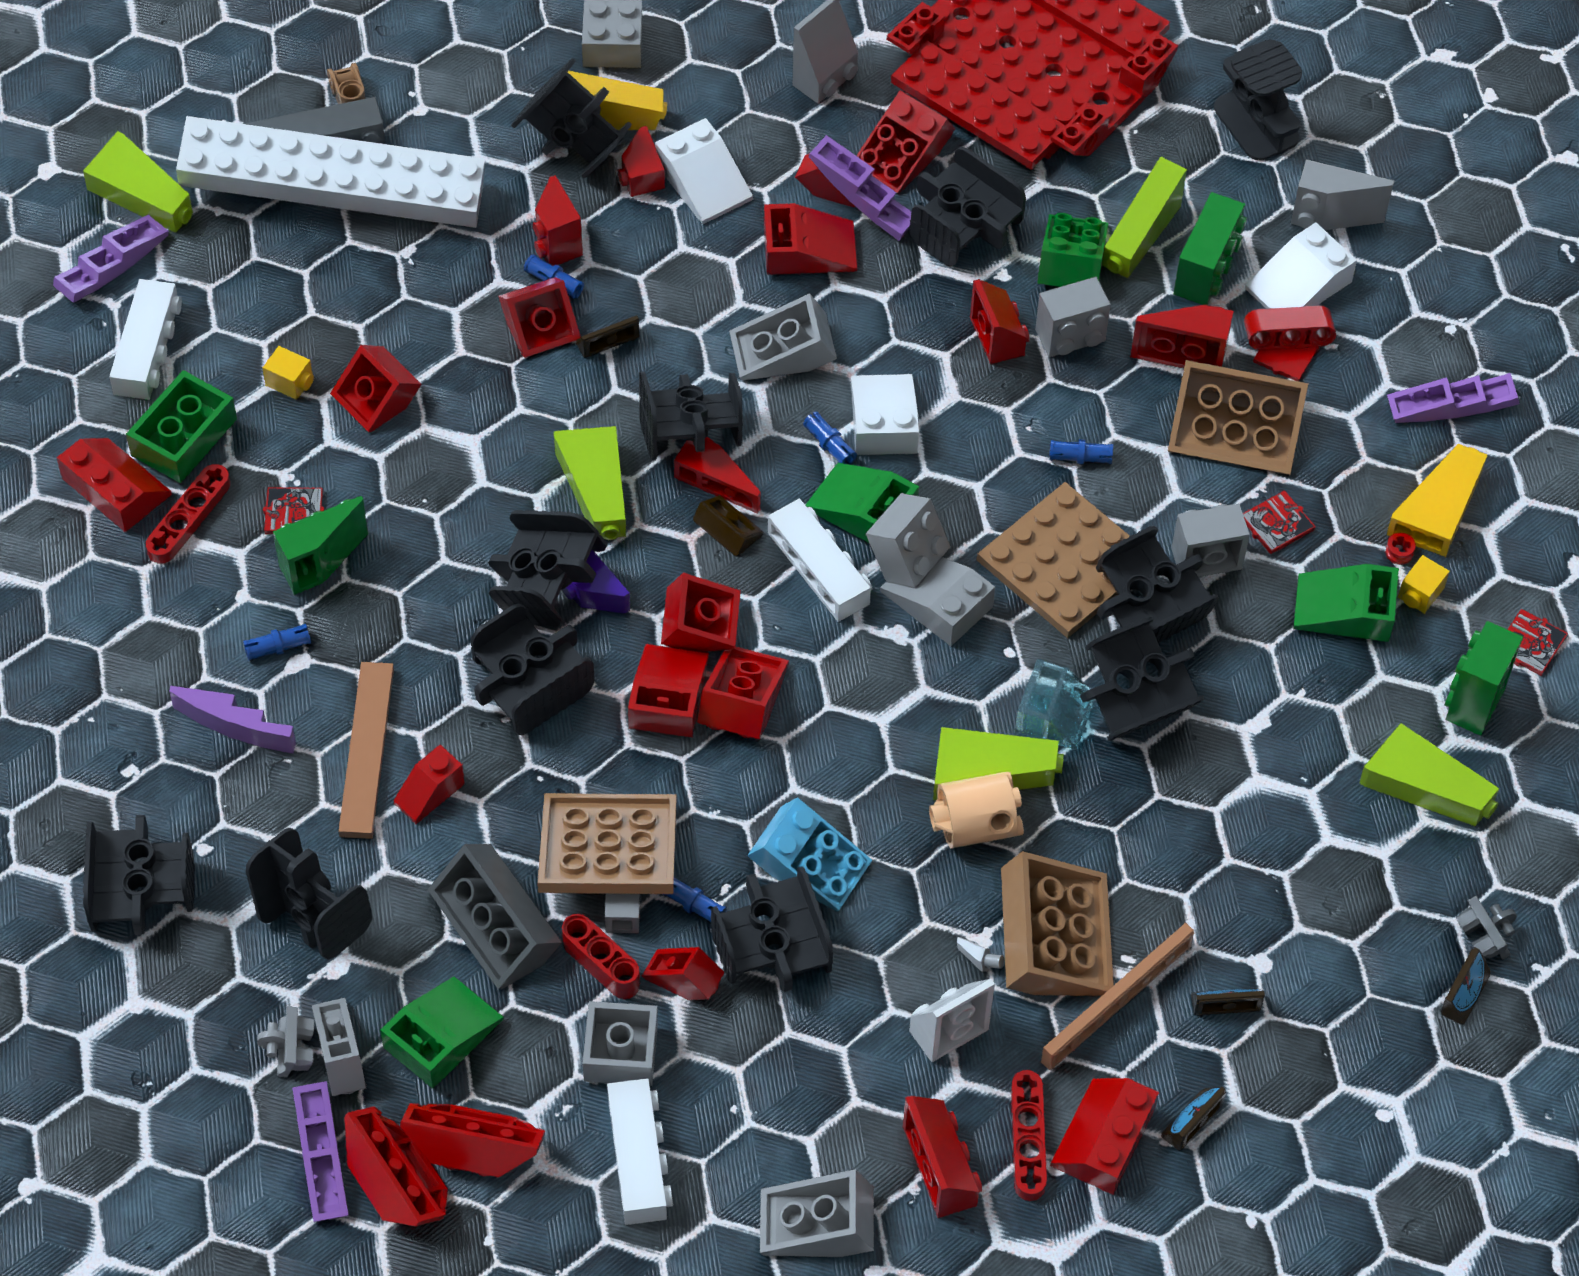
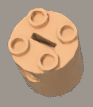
M1010 772L941 783L937 788L936 802L934 805L929 806L932 828L934 832L943 830L950 849L1024 834L1022 819L1020 816H1017L1016 810L1017 807L1022 805L1021 795L1018 787L1013 788Z

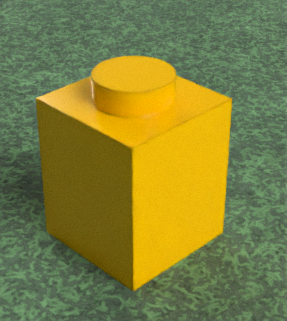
M281 346L276 348L262 367L265 386L296 400L313 383L314 375L312 374L310 359Z
M1422 555L1402 580L1398 598L1403 600L1407 606L1416 608L1425 614L1445 588L1450 571Z

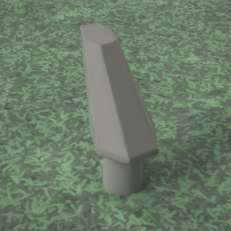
M957 937L958 950L980 971L988 972L989 967L1003 968L1005 963L1003 955L990 954V949L962 937Z

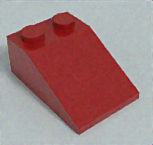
M1198 305L1137 316L1130 357L1179 368L1185 367L1186 360L1222 367L1234 311L1218 306Z
M736 646L733 649L724 650L702 690L697 723L707 725L714 730H726L737 733L744 738L760 739L771 716L789 660Z

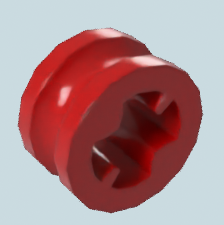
M1400 532L1391 535L1386 546V557L1394 564H1407L1413 558L1416 548L1415 540L1406 533ZM1396 545H1401L1405 552H1399V548Z

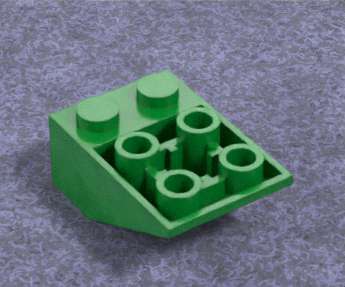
M1067 213L1049 214L1037 283L1062 287L1093 277H1097L1099 281L1108 222H1102V220L1095 217L1085 219L1073 218Z
M837 463L805 506L807 508L811 507L817 516L869 543L866 533L901 493L918 496L919 486L890 471Z
M362 496L344 500L337 506L324 511L314 512L305 519L285 524L273 531L279 567L294 595L324 583L368 535Z
M1362 564L1299 573L1293 629L1389 642L1395 622L1399 568Z
M452 977L404 1006L380 1029L383 1048L433 1089L504 1017L456 977Z

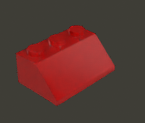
M109 438L79 439L56 457L62 479L124 532H127L172 495L170 489Z
M1093 1078L1050 1166L1114 1195L1155 1111L1159 1092L1129 1078Z
M919 1096L905 1097L903 1129L937 1218L976 1207L979 1192H982V1184L976 1171L971 1172L968 1165L970 1154L965 1141L959 1142L957 1137L958 1123L954 1112L947 1111L943 1100Z

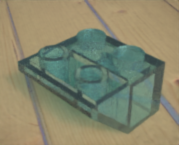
M1037 659L1017 711L1015 731L1039 739L1059 741L1058 745L1077 750L1095 699L1083 703L1080 695L1090 690V688L1069 668Z

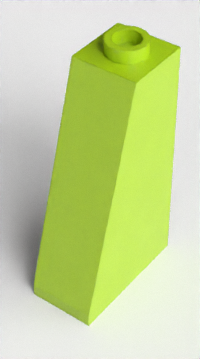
M119 131L115 133L83 170L87 190L142 217L150 215L164 228L174 233L183 224H187L192 217L193 209L189 193Z
M1163 157L1159 158L1106 243L1102 266L1126 278L1131 275L1180 209L1187 169Z
M616 426L554 431L556 457L584 517L590 521L606 540L626 537V518Z
M1402 723L1364 766L1359 782L1364 787L1476 826L1483 817L1489 819L1499 804L1495 801L1499 791L1497 786Z
M941 727L933 800H937V788L941 783L1001 772H1010L1013 788L1018 787L1019 790L1054 785L1055 773L1062 774L1064 754L1058 753L1059 741Z

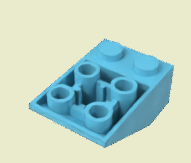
M798 797L780 807L747 855L769 875L779 881L796 877L797 868L804 867L816 900L835 911L840 910L872 862L870 857Z

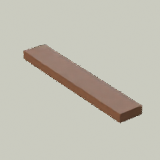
M361 662L339 823V837L373 838L394 674L393 663Z
M1184 923L1043 1047L1041 1063L1049 1070L1057 1066L1191 947L1194 929L1187 923Z

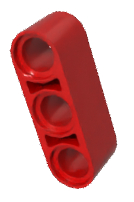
M1325 306L1257 309L1249 312L1244 318L1249 345L1256 350L1322 347L1331 344L1336 338L1331 311Z
M573 914L567 917L562 924L563 946L566 952L617 998L629 999L635 996L640 988V971L637 962L588 917L581 914ZM577 932L585 934L584 936L579 938L571 936L573 933ZM597 954H606L608 956L605 959L594 958ZM622 975H628L632 977L627 981H621L617 979Z

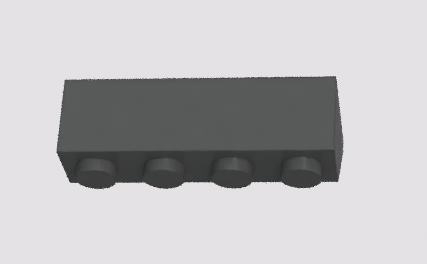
M464 844L427 889L497 989H504L543 966L562 944V941L491 844Z

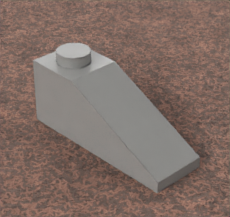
M341 998L312 1005L332 1096L351 1094L357 1090L365 1089L366 1084L346 999Z

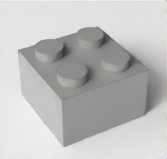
M584 0L582 30L583 67L641 68L642 0Z
M1097 277L1039 294L1035 330L1049 357L1066 355L1073 350L1087 346L1093 347L1106 340L1111 304Z
M901 493L866 533L886 582L915 588L950 548L931 498Z
M1221 504L1210 509L1188 510L1178 514L1171 548L1176 565L1196 554H1200L1204 562L1196 571L1198 577L1241 570L1250 534L1240 504Z
M589 1001L583 1054L584 1082L615 1083L648 1078L649 1086L653 1085L658 1029L657 1006Z

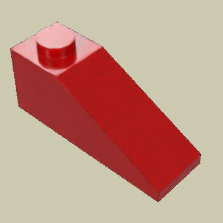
M706 437L705 451L696 452L693 441L687 440L674 459V478L715 496L720 495L725 500L758 514L760 511L761 492L719 444Z

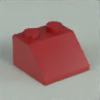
M556 175L549 178L535 208L536 222L533 223V229L537 236V241L534 242L537 255L540 259L545 258L547 263L554 266L583 256L581 217Z
M554 277L498 296L507 326L524 358L575 341L581 337L564 280Z
M980 279L974 280L970 319L989 363L994 364L1025 356L1026 343L1029 342V332L1026 325H1021L1018 319L1019 310L1016 302L1010 300L1006 290Z
M360 345L330 394L368 432H373L405 410L422 384L384 346Z
M682 573L666 590L661 644L672 648L699 652L733 649L736 644L741 590Z

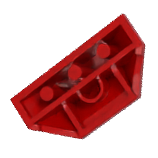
M410 1103L400 1123V1128L431 1164L441 1165L451 1170L460 1169L475 1172L481 1176L500 1177L537 1155L545 1136V1130L535 1128L532 1124L520 1118L452 1104H427L421 1106L418 1103Z
M374 1106L348 1112L344 1117L347 1166L382 1220L419 1226L443 1219L446 1215L445 1207L448 1188L429 1160L400 1126L393 1120L382 1116V1112Z

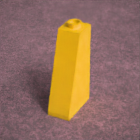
M568 71L593 96L603 87L609 91V94L600 104L601 112L599 115L616 130H620L627 122L632 124L628 130H639L643 126H647L648 130H655L659 120H664L666 116L667 102H663V89Z
M1457 444L1393 512L1386 535L1391 536L1400 532L1406 533L1415 540L1417 547L1446 557L1481 477L1488 454L1479 452L1472 447Z

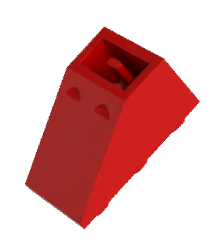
M900 90L856 156L875 169L872 176L897 194H900L941 152L955 131V128L947 118Z
M795 203L764 204L767 275L857 271L854 222L852 220Z
M645 644L633 681L628 705L629 729L693 738L709 653Z

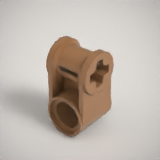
M356 62L351 63L350 67L335 71L327 69L330 88L338 104L365 99L364 86Z

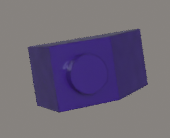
M591 550L586 562L596 572L594 581L592 583L572 582L568 587L562 589L563 593L568 599L571 600L573 598L581 608L627 613L630 611V593L598 555Z

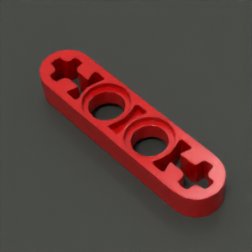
M211 464L205 467L146 540V550L150 560L158 564L171 561L225 495L230 487V477L224 466ZM196 497L206 500L205 504L201 507H192L189 505V502ZM176 520H185L188 523L181 530H175L170 527ZM166 543V549L160 548L158 551L155 550V546L162 547Z
M1023 1070L1015 1074L1011 1086L1014 1187L1020 1198L1034 1201L1042 1197L1047 1182L1043 1083L1040 1076L1034 1071ZM1023 1082H1029V1086L1032 1088L1030 1102H1024ZM1023 1112H1031L1037 1117L1038 1121L1033 1126H1024L1020 1123L1018 1117ZM1024 1144H1033L1038 1148L1039 1154L1034 1158H1026L1022 1156L1019 1149ZM1034 1168L1033 1181L1036 1183L1035 1188L1028 1189V1185L1025 1183L1027 1169Z

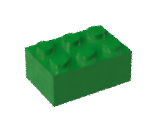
M1213 192L1210 193L1179 257L1173 295L1201 305H1208L1212 295L1218 296L1223 280L1220 278L1223 274L1228 275L1233 263L1231 255L1233 252H1239L1244 236L1240 234H1242L1247 222V217L1243 216L1245 203Z
M183 370L126 433L130 455L181 484L237 420L233 397Z
M1489 621L1486 622L1481 632L1475 630L1469 642L1467 654L1461 656L1455 669L1456 675L1450 685L1451 691L1444 706L1449 708L1446 721L1477 735H1482L1507 687L1523 636Z

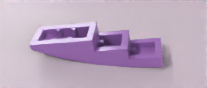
M826 135L809 154V158L853 205L875 224L900 241L910 229L911 211L894 200L896 195L894 190L872 176L875 170L873 167Z
M146 215L104 235L102 246L79 256L78 266L55 276L53 286L74 303L124 273L168 236L169 231L150 215Z
M1511 373L1480 381V377L1477 375L1450 384L1447 378H1443L1387 395L1395 423L1459 418L1520 404Z
M177 686L170 687L169 692L173 708L197 723L230 738L258 747L294 753L296 739L293 726L266 722L264 710L237 707L234 694Z
M327 1081L293 1087L313 1222L349 1216Z

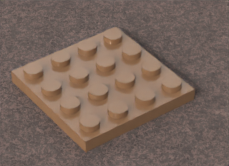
M1064 482L977 553V561L1066 638H1069L1097 614L1101 604L1119 595L1105 572L1098 573L1096 566L1105 551L1121 540L1129 538V535L1069 484Z
M544 793L538 893L673 894L676 794Z

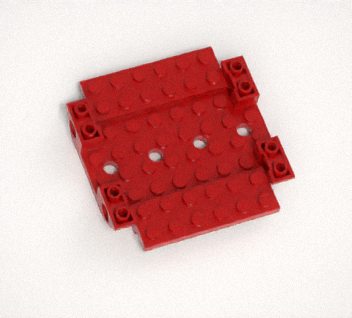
M938 0L932 7L921 2L886 38L889 42L912 54L891 75L892 84L1031 170L1044 157L1049 159L1060 147L1073 155L1090 156L1159 85L1178 50V45L1163 37L1170 28V21L1135 0ZM964 15L968 19L957 20L955 16ZM1010 43L1014 47L1003 48L1001 44ZM1050 71H1056L1061 75H1056L1052 77L1049 76L1047 73ZM1104 100L1108 104L1097 105L1094 101Z

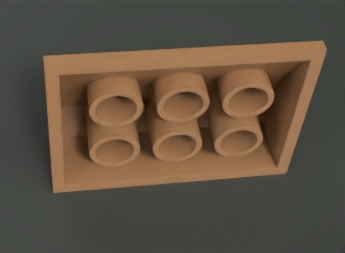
M1186 360L1168 452L1290 475L1309 383Z
M1024 851L1001 868L1006 988L1033 995H1104L1114 986L1107 873Z

